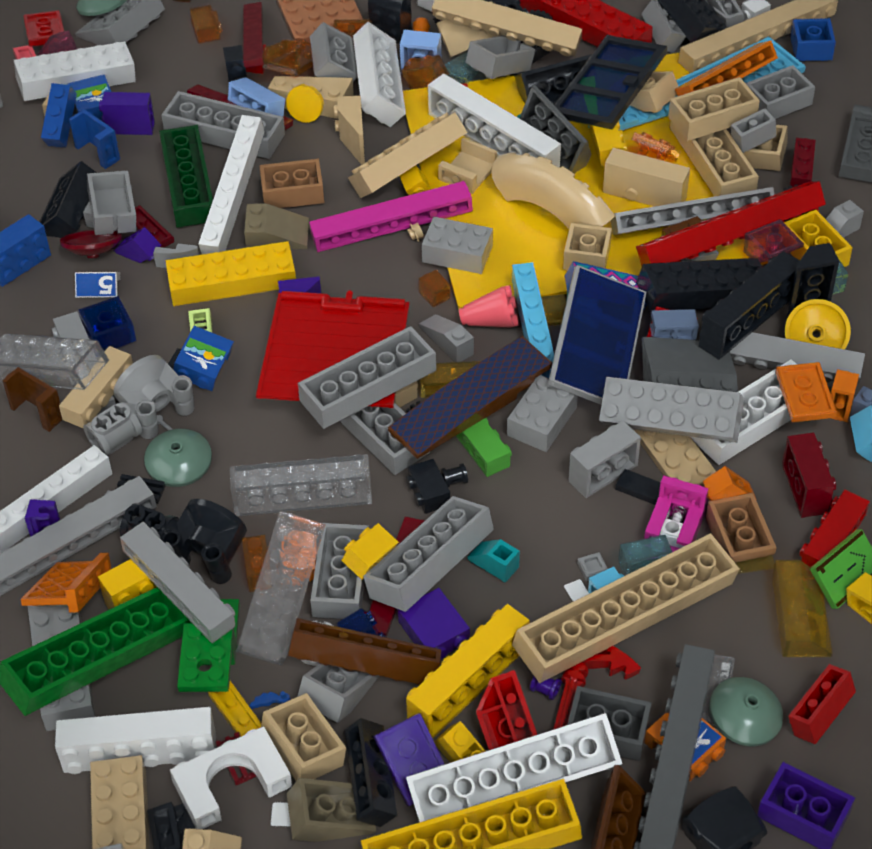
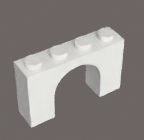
M264 726L259 729L250 730L242 737L226 741L222 746L211 751L202 752L198 757L187 762H181L170 769L172 782L196 829H204L221 821L220 809L209 789V785L215 774L226 767L242 766L253 771L269 798L292 787L291 774Z

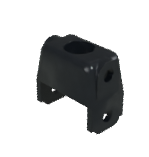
M731 786L707 798L689 815L683 817L682 822L684 834L697 849H753L767 835L764 823L736 786Z

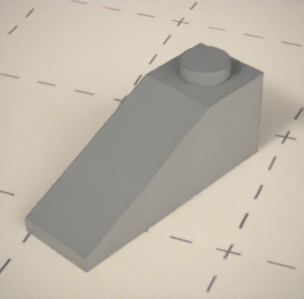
M436 314L419 323V327L456 364L474 355V337L462 325Z

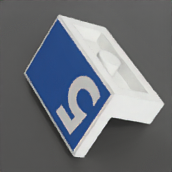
M75 272V296L118 297L117 280H120V272Z

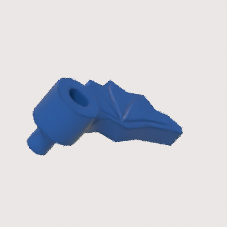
M284 691L280 692V696L273 692H263L261 696L255 697V700L250 703L249 707L255 709L261 706H270L272 703L282 704L291 699L289 694Z

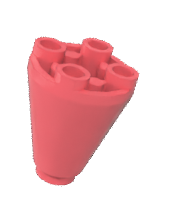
M510 285L500 287L464 305L463 308H459L462 325L504 328L519 326L517 313L515 314L514 308H517L515 296L512 295Z

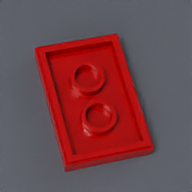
M59 10L23 15L29 47L66 42Z

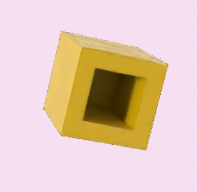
M416 165L400 175L403 186L409 195L431 190L425 175Z

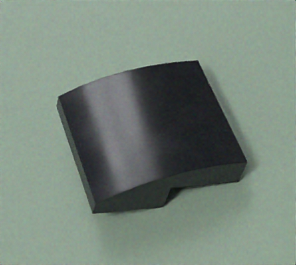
M172 802L147 810L154 849H182L185 829H196L184 804L174 806Z

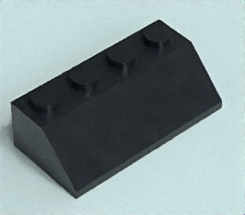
M591 54L515 75L518 92L524 103H526L533 85H536L551 102L556 100V96L563 94ZM594 66L589 69L583 79L597 77ZM572 92L569 100L579 98L581 94Z
M82 161L60 177L39 221L44 225L46 236L62 238L77 232L80 228L79 222L84 217L83 211L89 203L87 174L97 173Z
M831 243L810 246L796 265L787 318L794 308L805 301L822 299L831 302L839 266V259Z

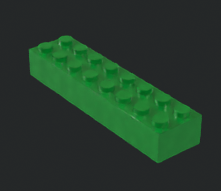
M156 587L0 662V685L22 714L26 716L182 638L184 623H191V621Z

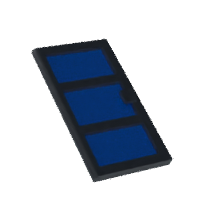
M606 35L554 106L568 121L613 130L667 54V46Z

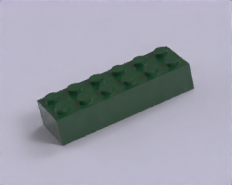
M198 125L160 130L176 228L206 223L213 197Z

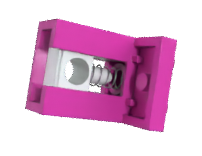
M663 475L660 483L659 497L645 530L643 545L672 553L694 542L707 510L708 488Z

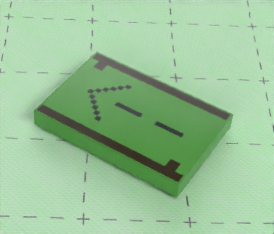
M862 529L855 530L810 568L832 609H838L847 601L846 588L866 572L872 576V546Z

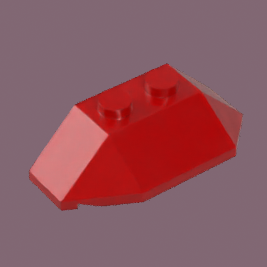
M515 670L491 678L476 710L488 749L492 750L538 735Z

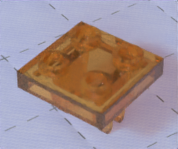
M634 132L631 139L640 146L638 154L646 156L648 151L658 154L656 159L665 161L668 158L677 161L680 155L675 151V147L670 145L671 143L663 139L658 141L652 135L645 132L641 134Z

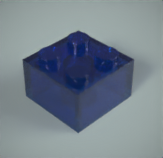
M119 296L78 310L96 355L104 353L109 346L118 348L137 341L133 323Z

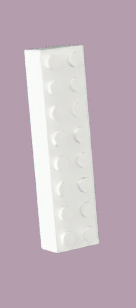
M442 74L428 84V111L430 116L436 119L446 112L449 115L456 112L467 131L463 136L496 150L497 157L507 153H516V155L529 153L530 156L535 158L539 156L552 161L553 165L560 168L561 143L446 74Z
M605 713L408 776L406 779L419 821L423 822L560 779L568 782L614 767V765H621L622 761Z

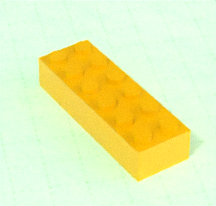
M289 241L165 260L173 306L279 290L278 281L296 279Z
M506 604L501 610H496L491 619L485 625H480L469 640H464L452 656H447L436 671H431L421 685L409 691L406 697L407 719L420 713L433 739L487 688L491 678L500 675L519 657L512 643L517 629L529 624L530 620L509 604Z

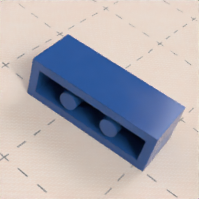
M51 84L41 139L47 146L67 147L70 131L69 118L73 116L77 96L71 85Z

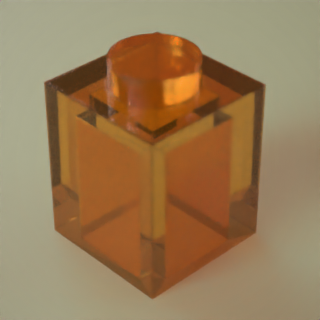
M434 270L419 278V293L432 307H435L450 299V284L437 270Z

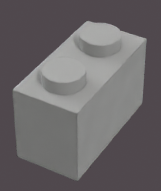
M764 108L731 124V136L744 153L776 137V120Z

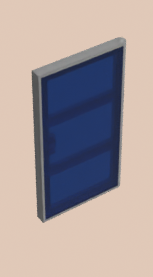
M575 266L548 384L602 405L606 377L630 378L647 292L582 266Z

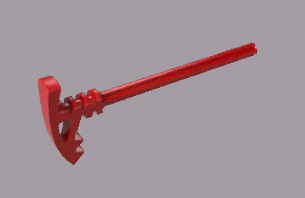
M611 646L565 670L561 678L565 686L553 730L567 726L577 686L584 687L586 685L589 669L609 668V676L624 671V679L627 680L639 674L641 667L626 653L615 646Z

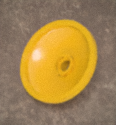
M813 299L801 303L793 309L785 324V339L844 350L850 340L851 327L847 315L839 306L827 300ZM819 331L820 337L816 338L812 333Z

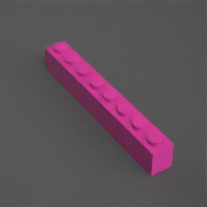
M465 181L310 221L311 236L317 252L408 229L411 228L410 224L413 225L417 222L419 225L430 223L433 217L445 219L473 211L472 196Z

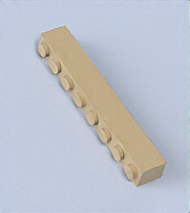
M434 0L432 6L433 16L439 20L447 19L457 25H468L477 31L482 29L488 31L491 35L506 36L507 39L512 41L520 40L529 46H540L546 51H558L564 56H576L582 38L581 28L483 0Z

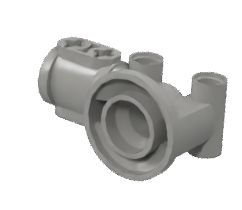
M159 355L143 357L130 365L117 380L114 387V397L119 403L93 418L92 422L85 424L83 429L91 445H95L105 455L112 454L138 435L145 439H152L159 432L156 412L162 410L170 401L174 404L175 411L179 415L187 416L194 411L192 381L187 376H178Z

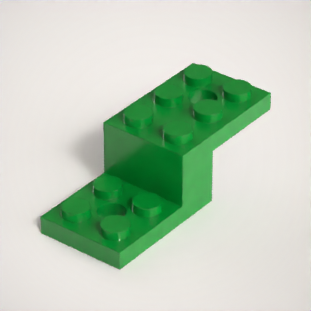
M220 599L224 604L228 603L235 612V627L214 643H211L192 622L184 623L177 686L178 692H229L231 665H235L240 610L239 599ZM202 665L212 666L208 671L199 670V667Z

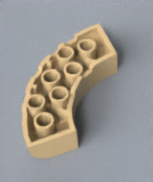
M507 153L498 156L493 162L492 178L506 201L523 200L537 204L555 215L568 229L571 223L602 227L615 217L600 196L596 198L588 190L589 185L575 179L574 173L563 166L558 168L547 158L541 156L535 158L530 156L529 153H524L523 155Z

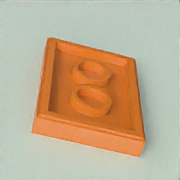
M820 362L776 367L775 373L791 422L836 418L837 411Z

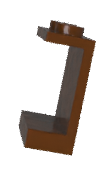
M19 367L2 380L11 410L15 411L27 400L37 406L42 427L48 432L63 420L59 408L60 400L57 389Z

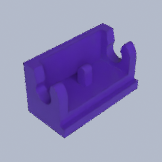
M30 499L25 521L31 537L42 531L45 527L61 520L55 501Z

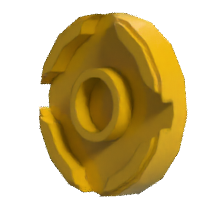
M300 84L288 93L286 105L289 113L296 120L310 123L322 114L324 99L315 87Z

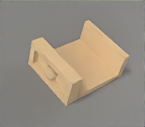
M463 137L461 139V152L451 164L442 161L438 165L439 180L447 184L465 181L469 192L473 194L492 172V165L497 158V151Z

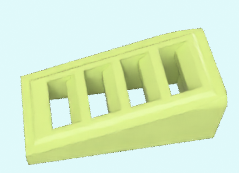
M209 308L188 311L190 332L193 326H197L199 328L207 327L204 330L213 333ZM206 320V322L195 324V322Z

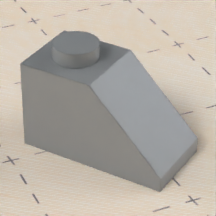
M848 200L835 207L826 220L844 238L860 229L864 211L851 200Z

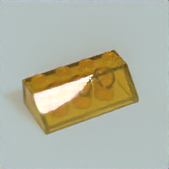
M776 560L772 575L783 657H832L824 595L810 571L811 567L800 560Z

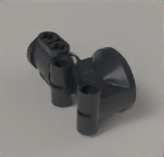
M198 498L191 499L188 502L180 518L173 515L164 516L161 512L144 507L138 503H133L126 509L120 525V537L144 522L149 528H155L160 539L164 543L168 542L173 547L175 554L179 558L183 557L188 564L191 562V551L201 555L215 583L224 584L231 579L232 571L229 564L247 533L245 524L233 512L217 503Z

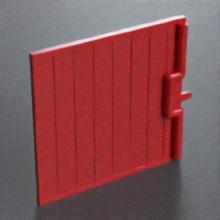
M351 290L347 291L346 298L330 297L329 294L293 291L278 293L256 398L300 401L299 382L406 329L410 302H406L405 299L358 296L356 299H352L353 291ZM396 392L369 406L394 408Z

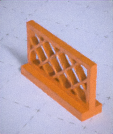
M99 553L93 561L57 562L21 598L22 606L68 605L69 613L79 612L100 589L98 576L111 570L109 553Z

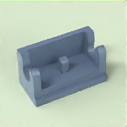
M695 309L654 310L651 312L653 323H650L652 337L696 340L699 325Z

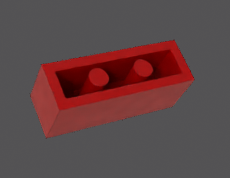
M831 664L826 667L788 716L794 736L816 745L856 693L850 671Z

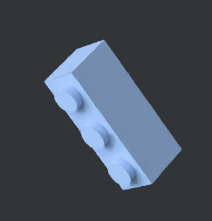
M246 77L229 82V101L241 107L284 116L285 98Z

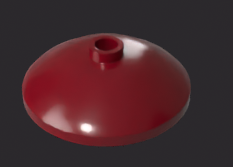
M85 230L62 237L60 245L65 250L76 255H84L90 259L98 258L99 254L111 250L121 241L122 233L114 230V234L95 235L94 230Z

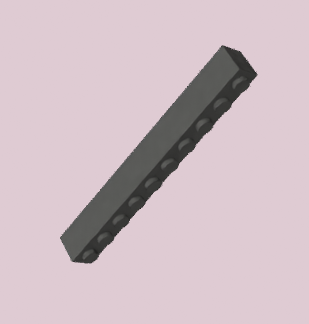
M685 644L683 653L678 652L676 667L679 668L678 676L673 675L671 690H674L673 698H668L665 713H669L668 722H662L660 736H663L664 740L662 745H657L655 760H659L657 769L652 768L650 783L654 785L652 793L647 792L644 808H648L646 817H641L639 832L643 834L641 842L636 841L634 849H674L713 669L715 650Z

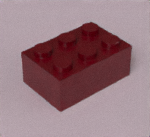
M814 432L787 436L782 467L801 518L824 515L826 511L829 512L830 504L833 501V491L836 490V480L834 476L831 477L829 462L827 459H824L822 444L820 441H817Z

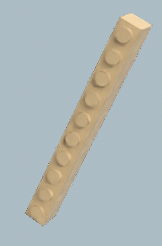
M794 0L681 47L678 63L689 73H692L767 37L776 40L791 33L793 19H825L835 15L838 0Z

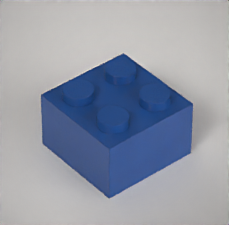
M793 19L790 39L794 57L799 61L833 60L836 41L831 19Z

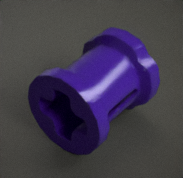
M534 676L531 681L530 691L541 692L549 696V699L553 701L560 690L562 680L549 678L539 683Z

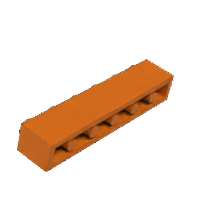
M772 41L755 44L675 88L677 96L738 77L742 79L776 60L778 56Z

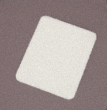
M580 579L564 585L573 602L589 594Z
M273 803L271 826H291L288 803Z

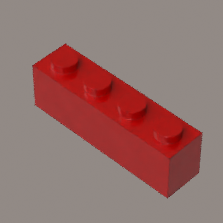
M845 489L840 497L835 496L830 506L831 511L824 513L820 521L821 526L819 528L815 527L811 533L810 543H805L800 550L799 556L802 557L800 567L810 571L814 564L857 530L867 515L870 501Z

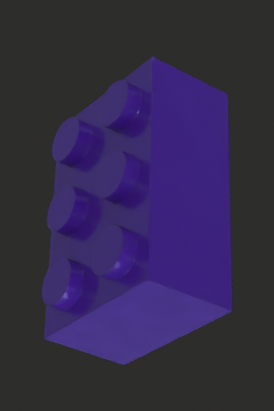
M782 762L760 802L757 815L760 819L819 849H832L851 813L855 797Z

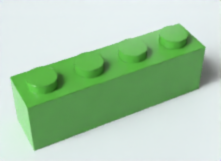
M487 418L456 435L486 477L510 467L511 449L500 440L497 430L490 427Z

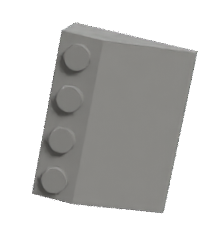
M127 0L120 7L95 16L77 31L75 35L96 45H107L115 42L126 43L128 40L134 39L140 30L147 28L149 22L161 16L160 13L165 10V7L161 0Z

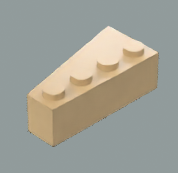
M274 76L268 87L270 91L285 98L284 108L287 109V95L295 86L300 84L313 86L321 93L324 99L323 112L320 116L339 119L334 116V105H338L337 97L354 96L353 78Z

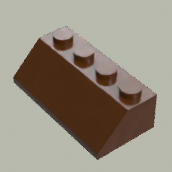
M614 765L606 781L591 849H634L646 792L620 765Z

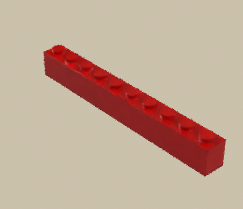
M820 181L801 184L638 245L636 249L641 266L650 263L681 262V259L687 258V260L698 257L702 251L704 253L715 251L718 245L727 246L733 244L734 239L739 238V240L749 238L752 232H765L768 230V226H780L789 218L791 220L805 212L819 211L818 207L826 205Z

